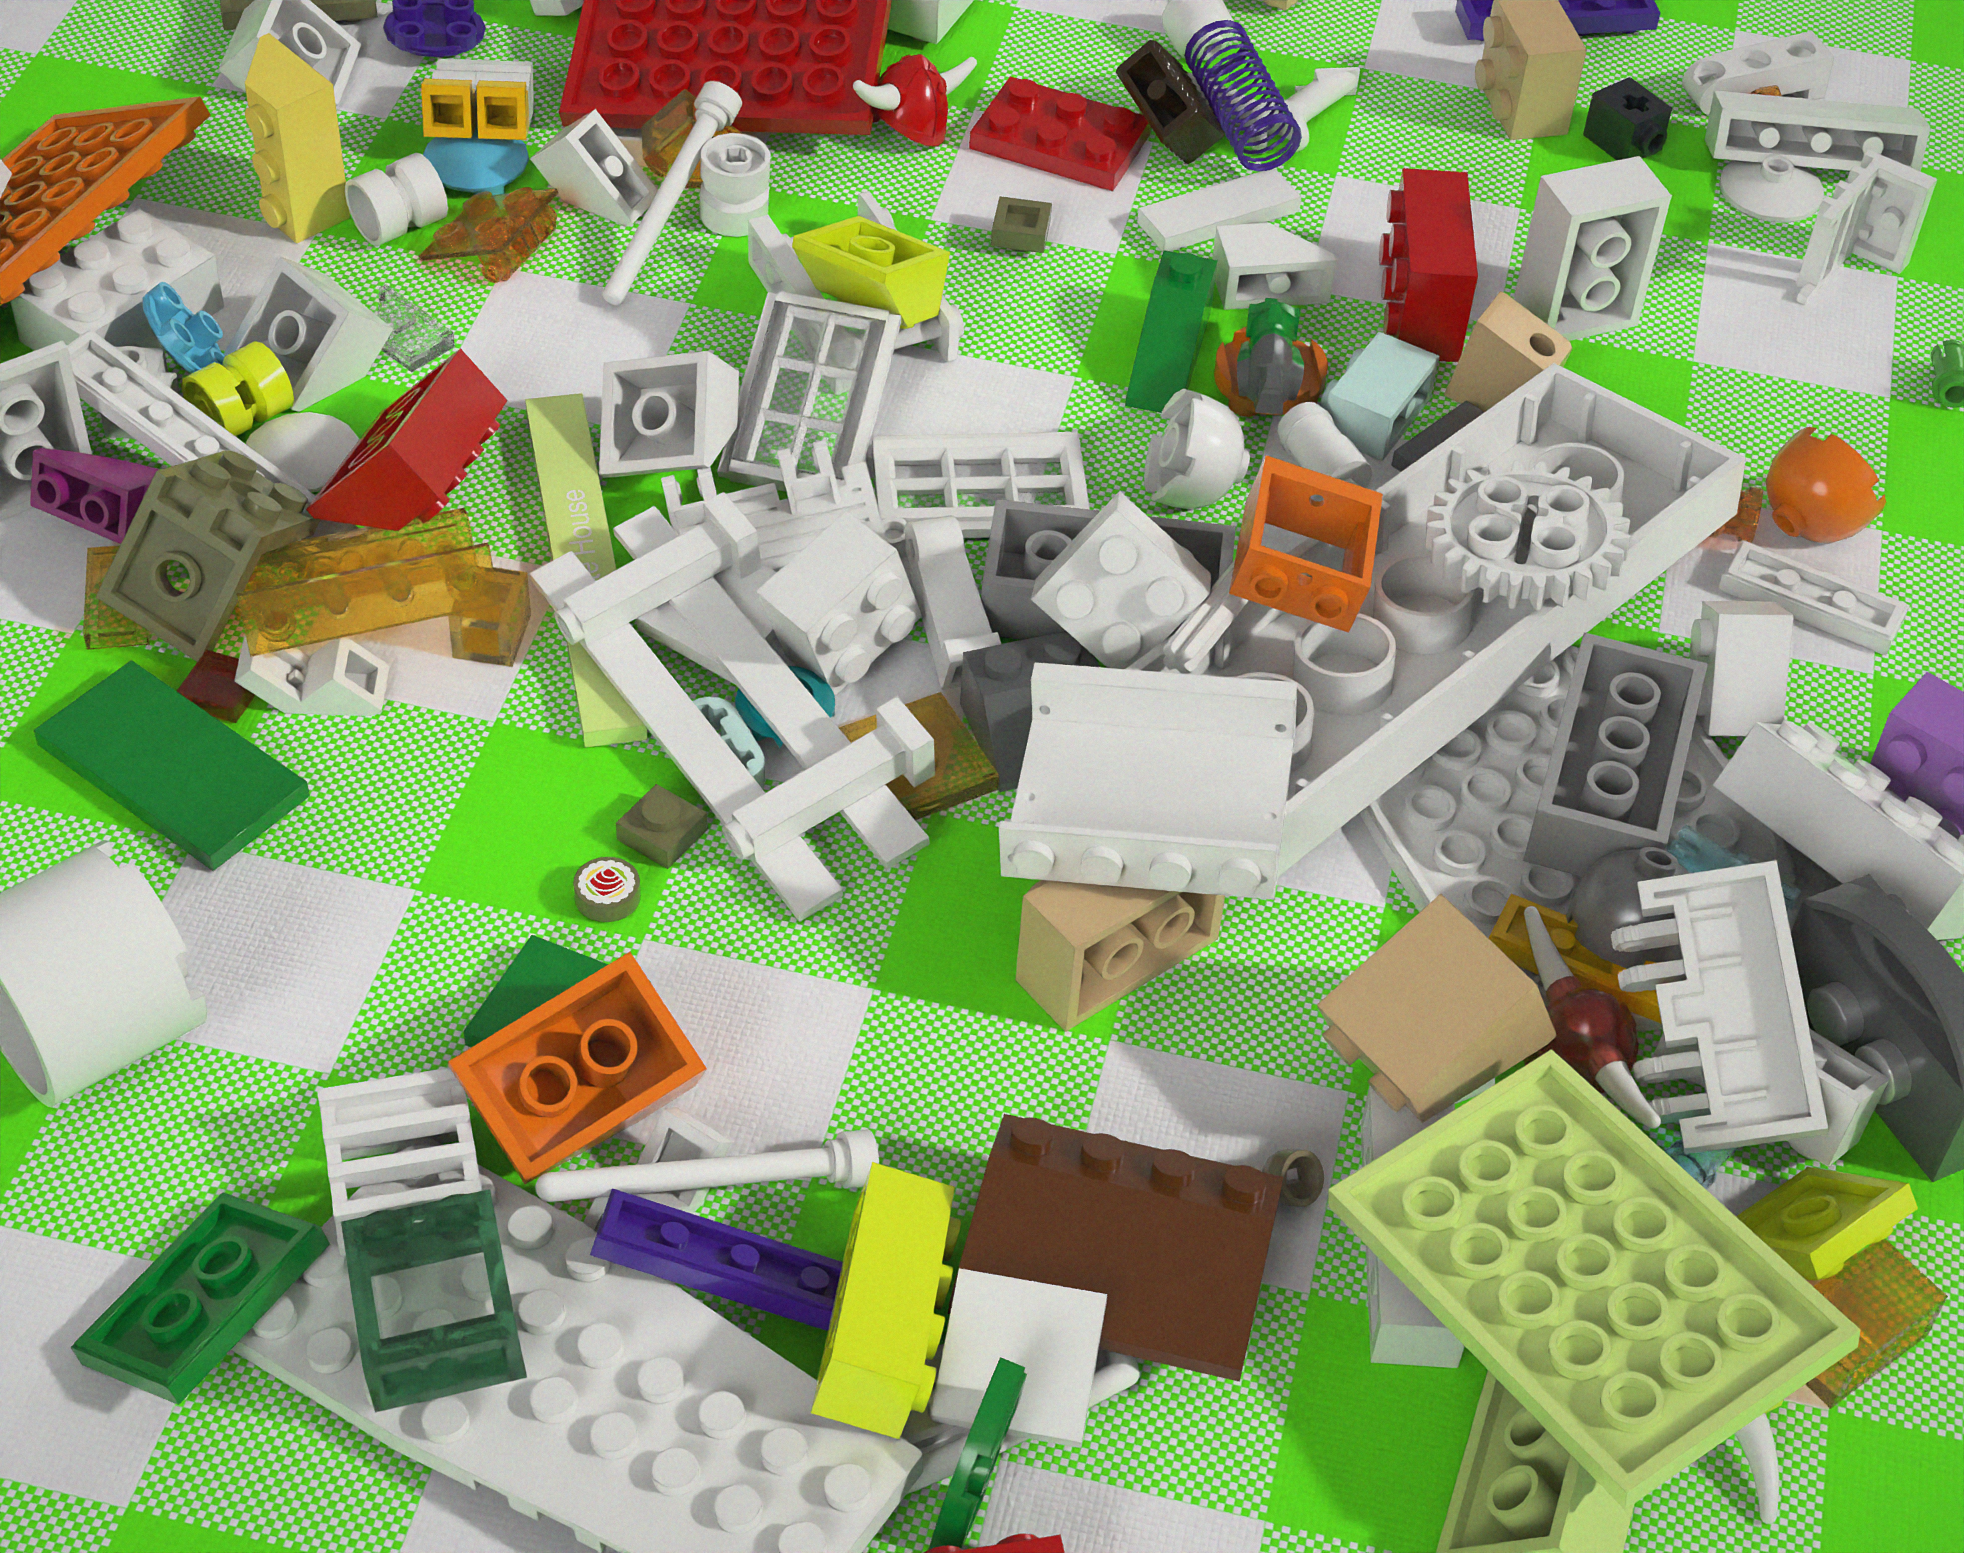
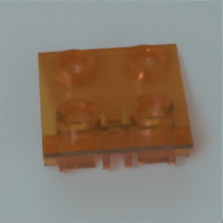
M523 187L508 194L492 195L489 191L478 193L464 202L462 206L464 210L451 223L442 226L434 233L433 238L435 240L418 257L421 261L478 256L483 265L481 268L482 274L488 281L492 283L507 281L522 265L521 263H524L538 249L542 242L555 231L557 214L548 204L559 192L557 188L533 191L530 187Z

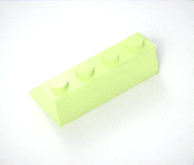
M1488 1370L1436 1553H1623L1634 1504L1624 1510Z

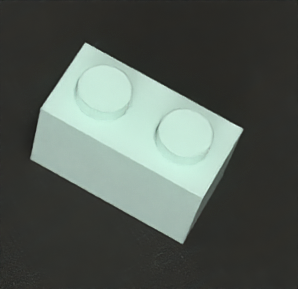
M1378 332L1364 350L1360 348L1355 350L1339 381L1332 379L1329 382L1321 398L1320 407L1329 412L1333 418L1334 425L1342 435L1351 440L1359 452L1383 461L1431 399L1439 356Z

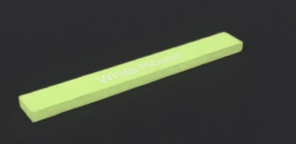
M583 394L525 399L526 415L552 561L572 551L597 581L617 569ZM566 640L585 748L647 740V727L580 642L571 645Z

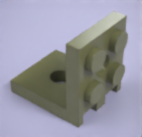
M221 451L158 470L130 524L96 598L198 663L210 658L261 555L314 535L321 520L314 519L306 510L309 505L307 504L308 498L305 494L290 485L273 483L256 472L257 465L252 460L233 451ZM171 560L181 562L188 570L190 584L186 592L175 589L167 578V566Z

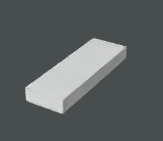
M1274 168L1140 207L1138 209L1137 223L1162 252L1164 250L1173 251L1215 238L1216 226L1264 223L1299 212L1302 197Z
M1744 540L1739 544L1723 572L1718 586V590L1746 601L1776 602L1793 614V619L1885 656L1900 630L1910 606L1907 603Z

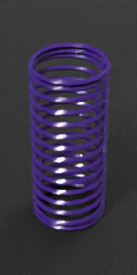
M1231 20L1215 21L1203 26L1187 43L1184 54L1186 64L1196 78L1197 84L1200 86L1205 99L1213 110V114L1217 117V121L1221 124V128L1229 139L1230 145L1234 148L1238 160L1246 169L1256 172L1267 171L1281 166L1294 155L1300 146L1302 134L1297 121L1289 111L1288 105L1284 103V98L1276 88L1275 82L1271 79V75L1263 65L1262 59L1258 56V52L1250 42L1245 29L1238 22ZM1218 28H1233L1228 30H1221L1213 35H1210L1198 46L1191 59L1193 47L1196 45L1198 40L1202 38L1205 34ZM1227 33L1241 36L1224 38L1214 43L1203 52L1195 66L1198 53L1211 39ZM1234 40L1241 42V44L1230 45L1217 51L1207 60L1204 67L1200 68L1206 55L1216 46ZM1239 48L1237 53L1222 58L1212 68H1208L1209 64L1220 54L1230 49ZM1241 64H1246L1244 68L1230 74L1223 81H1217L1220 76L1231 73ZM1251 71L1248 76L1235 81L1228 88L1221 89L1224 84L1234 81L1245 72ZM1250 79H1255L1252 84L1239 89L1231 96H1226L1229 91L1239 88ZM1253 87H1259L1256 92L1243 97L1237 103L1230 104L1234 98L1244 95ZM1263 94L1259 100L1247 105L1240 111H1235L1238 106L1249 102L1257 95ZM1267 102L1263 108L1251 113L1246 118L1239 119L1242 114L1253 110L1261 103ZM1227 108H1232L1230 112L1226 111ZM1271 110L1267 116L1255 121L1252 125L1243 127L1249 120L1258 117L1265 111ZM1232 115H1236L1234 119H1230ZM1236 123H1241L1239 127H1235ZM1276 123H1282L1280 127L1267 138H1264L1256 142L1247 143L1249 138H1253L1261 134H1264L1272 127H1274ZM1288 124L1285 134L1271 146L1260 150L1244 149L1246 146H1257L1268 142ZM1293 127L1290 141L1275 154L1264 158H1251L1244 155L1260 154L1275 148L1284 141ZM1244 130H1245V132L1243 133V135H1240V134H1239L1240 131H1244ZM1280 154H1282L1279 158H1277V159H1275V160H1272V161H1270V162H1268V163H1262V164L1250 163V162H1262V161H1267V160H1270V159L1275 158V157L1279 156Z

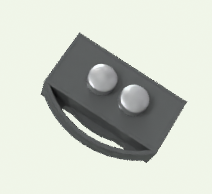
M1870 874L1803 899L1791 931V937L1809 1028L1889 1078L1888 1084L1875 1108V1112L1932 1182L1963 1170V971L1938 940L1909 914L1902 899L1895 894L1887 895Z

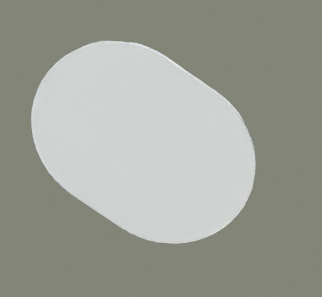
M1569 646L1360 812L1370 835L1419 912L1439 894H1442L1487 938H1489L1511 893L1562 914H1567L1573 894L1583 877L1525 862L1523 859L1580 648ZM1695 719L1665 851L1671 853L1677 859L1678 864L1683 866L1690 874L1777 860L1791 932L1797 909H1795L1794 889L1796 874L1789 849L1782 837L1713 786L1729 763V760L1711 736L1704 732L1701 723ZM1519 967L1537 984L1548 1015L1551 1018L1571 1024L1607 1030L1651 1031L1662 1029V1024L1583 992L1581 994L1587 1003L1585 1009L1576 1016L1564 1017L1554 1000L1548 998L1540 975Z

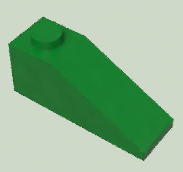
M1163 251L1149 298L1125 406L1162 413L1165 405L1176 392L1182 389L1188 390L1211 314L1218 260L1202 258L1190 253Z

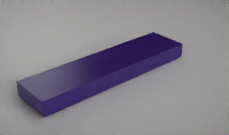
M611 1189L590 1252L591 1256L826 1331L829 1329L843 1262L616 1189Z

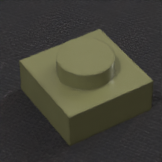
M999 196L992 226L991 246L1008 248L1019 252L1044 253L1051 222L1052 203Z
M657 784L616 822L618 841L667 869L708 830L707 812Z

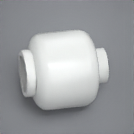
M1168 0L1162 14V25L1175 50L1182 58H1185L1184 54L1187 43L1203 26L1221 20L1234 21L1223 0ZM1218 28L1205 34L1202 38L1198 40L1196 45L1193 47L1191 59L1198 46L1210 35H1213L1221 30H1228L1233 28ZM1234 33L1221 34L1211 39L1202 47L1197 58H1200L1203 52L1211 45L1224 38L1232 37ZM1230 41L1216 46L1206 55L1204 60H1208L1217 51L1225 48Z

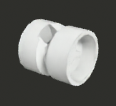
M729 133L718 135L708 140L702 147L700 176L703 183L700 188L699 216L703 224L712 232L732 237L748 235V219L768 215L771 153L768 147L759 139L746 134Z
M419 153L411 154L387 165L385 173L379 169H374L348 180L345 185L346 202L352 219L362 236L371 245L376 247L403 236L407 233L408 226L410 228L414 226L422 228L447 216L448 204L443 184L430 161Z

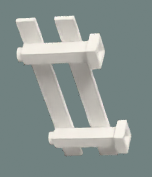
M725 492L704 502L706 521L681 535H678L655 506L614 527L615 537L634 560L597 581L572 551L531 572V581L555 610L554 617L566 640L571 645L580 642L724 825L722 826V832L733 853L740 860H744L747 857L750 858L799 922L843 896L841 886L800 836V834L840 812L886 870L930 844L929 836L885 784L903 774L915 788L935 776L934 739L897 696L876 708L877 728L852 743L847 739L713 577L731 567L739 578L743 579L762 568L757 530ZM668 601L805 770L765 793L629 622Z

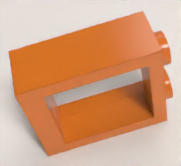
M1265 455L1246 499L1229 594L1349 633L1371 588L1383 494ZM1320 495L1324 500L1314 501L1311 499V496ZM1267 523L1345 549L1342 572L1262 546L1264 524ZM1301 573H1307V574H1309L1311 577L1302 575Z

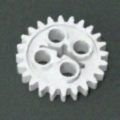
M1519 460L1513 461L1511 471H1503L1495 463H1489L1488 475L1483 476L1477 471L1468 469L1466 470L1465 483L1449 479L1447 492L1436 491L1434 506H1428L1425 549L1431 550L1430 563L1432 565H1443L1442 578L1444 580L1462 577L1460 591L1467 593L1479 587L1484 590L1483 602L1489 603L1498 595L1507 596L1509 608L1514 609L1520 599H1529L1535 610H1541L1543 600L1552 598L1556 604L1564 608L1567 607L1568 595L1570 593L1587 601L1590 600L1592 586L1607 590L1609 588L1610 576L1620 577L1623 561H1627L1630 519L1622 517V502H1609L1611 491L1609 488L1591 491L1592 477L1585 476L1576 481L1570 480V468L1568 467L1560 469L1556 474L1547 473L1546 464L1541 461L1535 466L1533 471L1525 470ZM1530 504L1538 505L1537 514L1533 522L1527 562L1525 564H1517V555L1522 542L1527 507Z

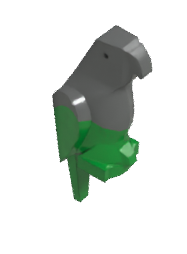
M1265 298V302L1249 304L1246 337H1249L1250 340L1241 344L1237 357L1238 395L1247 396L1254 402L1255 412L1283 415V403L1287 400L1294 401L1297 398L1304 375V362L1299 349L1292 343V341L1296 342L1300 308H1294L1286 303L1278 302V299Z

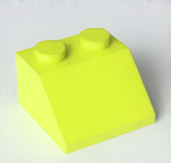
M861 216L833 223L793 237L792 248L815 288L837 297L838 302L888 310L890 314L901 315L900 328L902 329L912 328L916 323L939 315L950 256L949 251Z

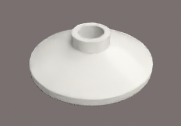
M1780 156L1767 157L1763 160V163L1732 160L1723 169L1719 182L1721 193L1729 204L1750 217L1768 222L1790 223L1804 220L1819 210L1821 201L1824 198L1823 185L1810 169L1804 166H1793L1788 159Z

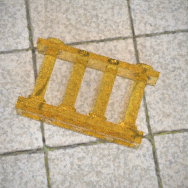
M465 508L439 512L426 523H422L416 517L399 531L364 527L299 540L261 555L244 591L236 593L238 602L234 608L236 619L243 622L249 654L252 657L500 605L489 544H473L468 513Z

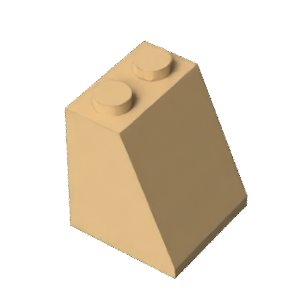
M1439 894L1317 1004L1329 1026L1322 1036L1336 1054L1349 1066L1359 1058L1374 1074L1368 1080V1083L1376 1094L1396 1113L1406 1106L1422 1123L1537 1052L1557 1036L1537 984L1442 894Z

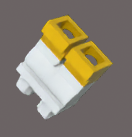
M438 59L437 70L433 71L432 79L425 78L421 83L423 137L472 138L478 124V139L526 140L531 118L534 114L533 62Z

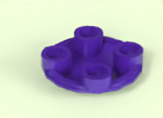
M393 0L392 12L386 16L383 30L387 40L400 50L419 56L444 57L458 55L473 49L483 40L486 27L481 16L474 12L473 0Z

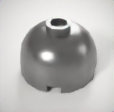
M1656 847L1623 850L1601 857L1588 868L1574 892L1566 914L1567 923H1570L1572 920L1577 923L1578 928L1574 937L1582 946L1600 958L1626 969L1637 965H1644L1645 960L1656 963L1680 960L1679 945L1635 952L1615 951L1612 946L1611 934L1616 929L1630 925L1634 926L1641 923L1674 919V913L1643 917L1637 882L1690 873L1678 864L1677 859L1671 853Z

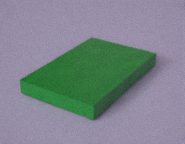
M223 1192L74 1342L71 1349L83 1366L179 1405L323 1253L330 1243L321 1226Z

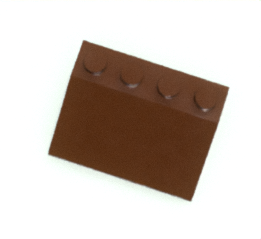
M1004 1114L988 1158L959 1268L1107 1294L1099 1349L1240 1382L1284 1177L1261 1172L1251 1166H1234L1190 1156L1180 1150H1163L1123 1141L1109 1134H1092L1049 1124L1038 1118H1022ZM958 1272L949 1302L948 1314L951 1313Z

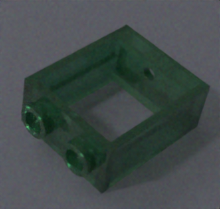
M490 1189L470 1194H453L438 1201L397 1210H380L365 1217L341 1222L362 1368L375 1413L527 1378L502 1242ZM483 1252L495 1314L383 1339L374 1276Z

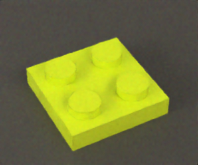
M1806 1167L1736 1217L1804 1279L1815 1281L1837 1274L1844 1267V1261L1868 1244H1873L1887 1238L1893 1232V1226L1917 1210L1918 1207L1909 1183Z

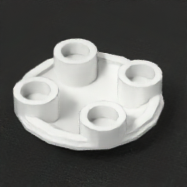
M305 412L286 414L265 422L250 434L246 445L308 491L317 492L323 488L359 441V438L348 424L333 416Z

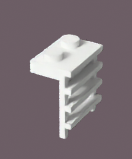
M1868 150L1864 154L1861 166L1854 165L1850 169L1847 181L1840 180L1837 183L1832 198L1826 196L1821 201L1796 286L1801 288V290L1798 292L1796 301L1806 305L1851 253L1900 274L1909 264L1937 179L1872 150Z
M450 1067L317 1089L340 1256L355 1254L351 1227L469 1207L473 1233L488 1230L466 1092ZM428 1136L440 1144L459 1141V1143L346 1162L342 1161L395 1152L408 1139ZM459 1169H463L465 1181L349 1201L347 1198L346 1189Z

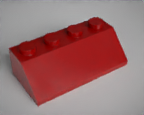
M460 348L379 413L306 510L314 519L399 531L416 517L422 523H426L450 501L447 494L458 486L468 474L464 469L484 451L481 444L489 439L500 427L495 418L508 400Z

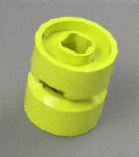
M254 341L225 356L223 365L213 362L184 377L181 384L185 400L235 437L251 429L253 420L262 423L292 407L294 402L293 389L281 362L267 346L258 341Z

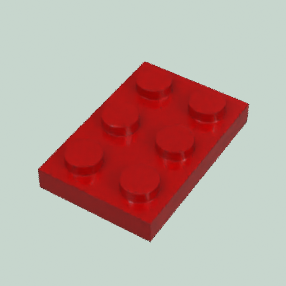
M1010 76L970 131L969 149L1114 191L1150 136L1151 126L1144 115L1132 112L1128 108L1114 107L1087 99L1080 94L1066 93L1039 85L1032 80L1018 79Z

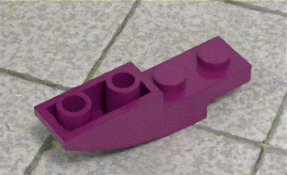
M40 448L33 451L30 506L121 544L156 471L160 469L104 456Z

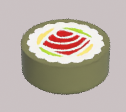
M616 857L596 858L582 865L575 874L573 882L575 904L578 910L587 918L599 922L618 921L632 914L639 905L641 897L639 874L633 865L623 859Z

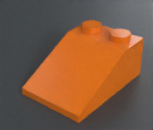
M628 952L448 1061V1066L524 1184L531 1182L638 1123L695 1087L707 1070L631 952Z

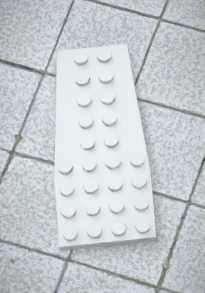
M428 1136L408 1139L394 1153L441 1146L442 1144ZM478 1165L488 1230L473 1233L469 1207L351 1227L355 1254L340 1256L333 1215L321 1227L330 1245L231 1349L392 1449L474 1490H477L483 1484L506 1495L511 1508L537 1521L543 1515H546L574 1529L577 1541L601 1553L606 1546L621 1553H862L923 1472L922 1452L920 1449L902 1437L896 1439L812 1414L811 1409L817 1385L816 1379L669 1280L591 1256L590 1252L597 1234L596 1231ZM463 1169L361 1186L348 1201L465 1181Z

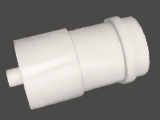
M1305 402L1291 408L1282 417L1277 429L1281 445L1288 454L1296 459L1301 467L1367 488L1372 477L1370 464L1351 440L1341 434L1334 425L1333 418L1327 410L1315 402Z

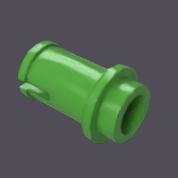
M1946 340L1942 342L1945 351L1944 358L1938 345L1931 351V362L1935 372V378L1932 382V393L1935 399L1950 408H1958L1964 406V344L1956 340Z

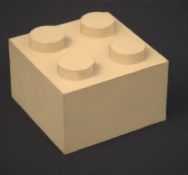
M1493 0L1491 15L1485 19L1483 26L1485 41L1483 56L1481 60L1477 61L1475 66L1477 87L1479 90H1483L1488 98L1493 117L1501 122L1510 140L1568 135L1587 51L1585 45L1558 0Z

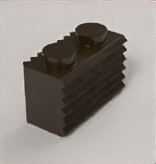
M1149 40L1117 67L1116 74L1160 142L1166 148H1169L1171 152H1174L1185 164L1192 163L1224 137L1225 132L1211 111V107L1206 104V100L1201 96L1202 93L1197 90V86L1187 75L1188 72L1183 69V65L1156 40Z

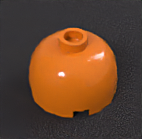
M1806 427L1796 432L1781 447L1772 460L1765 481L1769 503L1774 510L1772 518L1784 533L1792 537L1800 535L1806 540L1827 544L1853 537L1866 528L1884 509L1886 504L1885 494L1876 500V495L1872 490V487L1879 479L1864 458L1841 438L1830 434L1822 441L1817 437L1810 436L1817 428Z

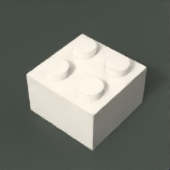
M1119 491L1036 578L1031 600L1107 668L1126 669L1164 642L1210 594L1211 573Z
M848 510L840 515L756 591L785 656L796 666L811 670L831 686L834 696L849 683H854L862 678L869 669L870 664L891 644L903 640L911 632L915 622L922 617L897 549Z

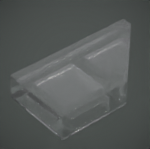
M387 284L379 287L377 316L393 328L381 351L410 372H414L455 347L453 331Z

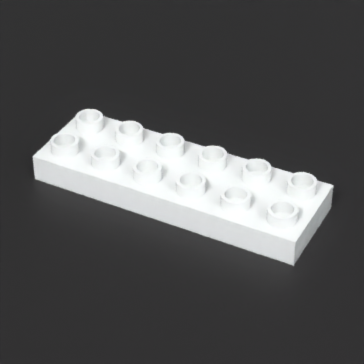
M1553 363L1375 490L1382 493L1383 496L1371 588L1349 633L1249 600L1195 670L1189 674L1297 682L1296 730L1277 877L1580 639L1584 632L1590 631L1734 517L1738 510L1746 457ZM1519 460L1525 470L1533 471L1535 466L1541 461L1545 462L1547 473L1556 474L1560 469L1568 467L1570 468V480L1576 481L1582 477L1590 476L1592 477L1591 491L1609 488L1611 490L1609 502H1622V517L1630 519L1628 533L1630 535L1627 561H1623L1620 577L1610 576L1609 588L1607 590L1592 586L1590 600L1587 601L1570 593L1568 595L1567 607L1564 608L1556 604L1552 598L1543 600L1541 610H1535L1529 599H1520L1514 609L1509 608L1507 596L1498 595L1494 600L1486 603L1483 602V589L1478 587L1473 591L1463 593L1460 591L1462 577L1444 580L1442 578L1443 565L1437 566L1430 563L1431 550L1425 549L1428 506H1434L1436 491L1447 492L1449 479L1465 483L1466 470L1468 469L1477 471L1483 476L1488 475L1489 463H1495L1503 471H1511L1513 461ZM1530 504L1527 507L1522 542L1517 555V564H1525L1527 562L1533 522L1537 514L1538 505ZM1308 538L1287 554L1342 572L1345 549ZM1301 573L1302 575L1311 577V576H1310L1309 574H1307V573ZM1171 637L1126 669L1180 673L1177 669L1169 670L1163 663V659L1166 657L1164 646Z

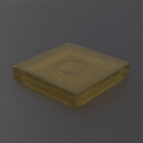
M941 692L904 704L934 739L935 776L915 788L903 774L885 784L914 820L998 790L999 774ZM876 715L839 727V729L852 743L877 728Z

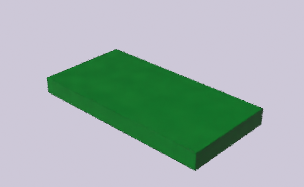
M132 660L34 729L38 746L212 871H215L310 797L306 780Z

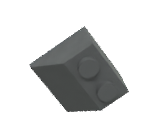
M1067 631L963 652L960 705L999 792L1018 788L1032 723L1031 677L1034 663L1100 667L1096 657Z

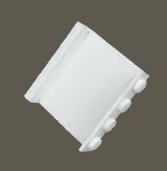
M1034 663L1031 677L1032 723L1011 821H1000L1001 876L1274 900L1296 730L1297 682Z

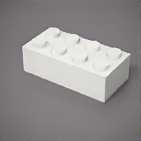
M1784 720L1782 724L1756 722L1713 786L1841 883L1845 884L1870 874L1887 895L1895 894L1900 897L1905 903L1909 914L1920 922L1937 940L1962 938L1964 936V835H1961L1957 840L1938 826L1943 818L1933 808L1911 796L1905 802L1886 788L1891 780L1875 766L1861 759H1858L1853 764L1838 753L1836 749L1840 742L1819 726L1808 722L1805 727H1802L1787 720Z

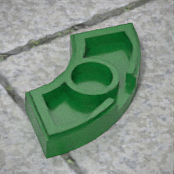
M999 1358L954 1471L933 1532L929 1550L939 1546H956L963 1549L984 1499L1008 1429L1019 1405L1027 1374L1024 1373L1025 1367L1004 1358Z

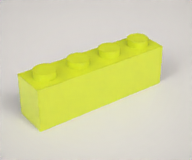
M872 1162L852 1216L813 1399L812 1414L900 1439L910 1411L914 1410L921 1413L925 1411L936 1376V1368L924 1365L925 1359L933 1360L945 1322V1316L933 1312L934 1308L941 1310L953 1274V1267L942 1264V1260H950L961 1226V1219L950 1216L955 1190L954 1186Z

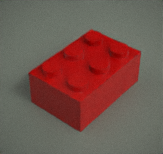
M1402 168L1399 190H1390L1388 194L1386 218L1387 223H1392L1390 233H1382L1379 246V265L1388 266L1384 267L1381 298L1382 300H1390V302L1386 303L1384 334L1439 356V361L1459 362L1478 279L1468 172Z

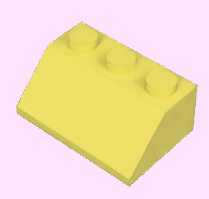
M270 33L263 35L259 38L245 81L248 102L245 118L253 134L255 154L252 156V162L259 176L262 192L259 207L264 219L272 228H279L297 244L350 218L345 196L346 179L334 88L329 80Z

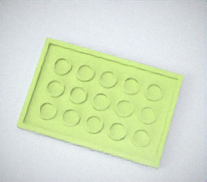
M1552 1049L1328 1189L1329 1208L1624 1510L1858 1348L1861 1330Z

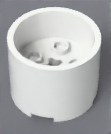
M106 840L100 841L0 893V1050L31 1093L48 1107L55 1106L204 1024L207 1019V1005L203 992L198 987L188 991L184 978L188 976V970L182 954L188 950L172 919L148 881L133 862L119 868L109 858L115 853L110 842Z

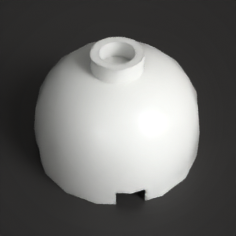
M1182 389L1176 392L1165 405L1160 415L1170 419L1164 436L1153 433L1148 447L1144 474L1145 490L1149 493L1157 491L1150 499L1172 507L1184 509L1206 507L1225 496L1233 483L1238 484L1243 480L1249 466V451L1244 449V434L1238 417L1226 405L1191 390Z

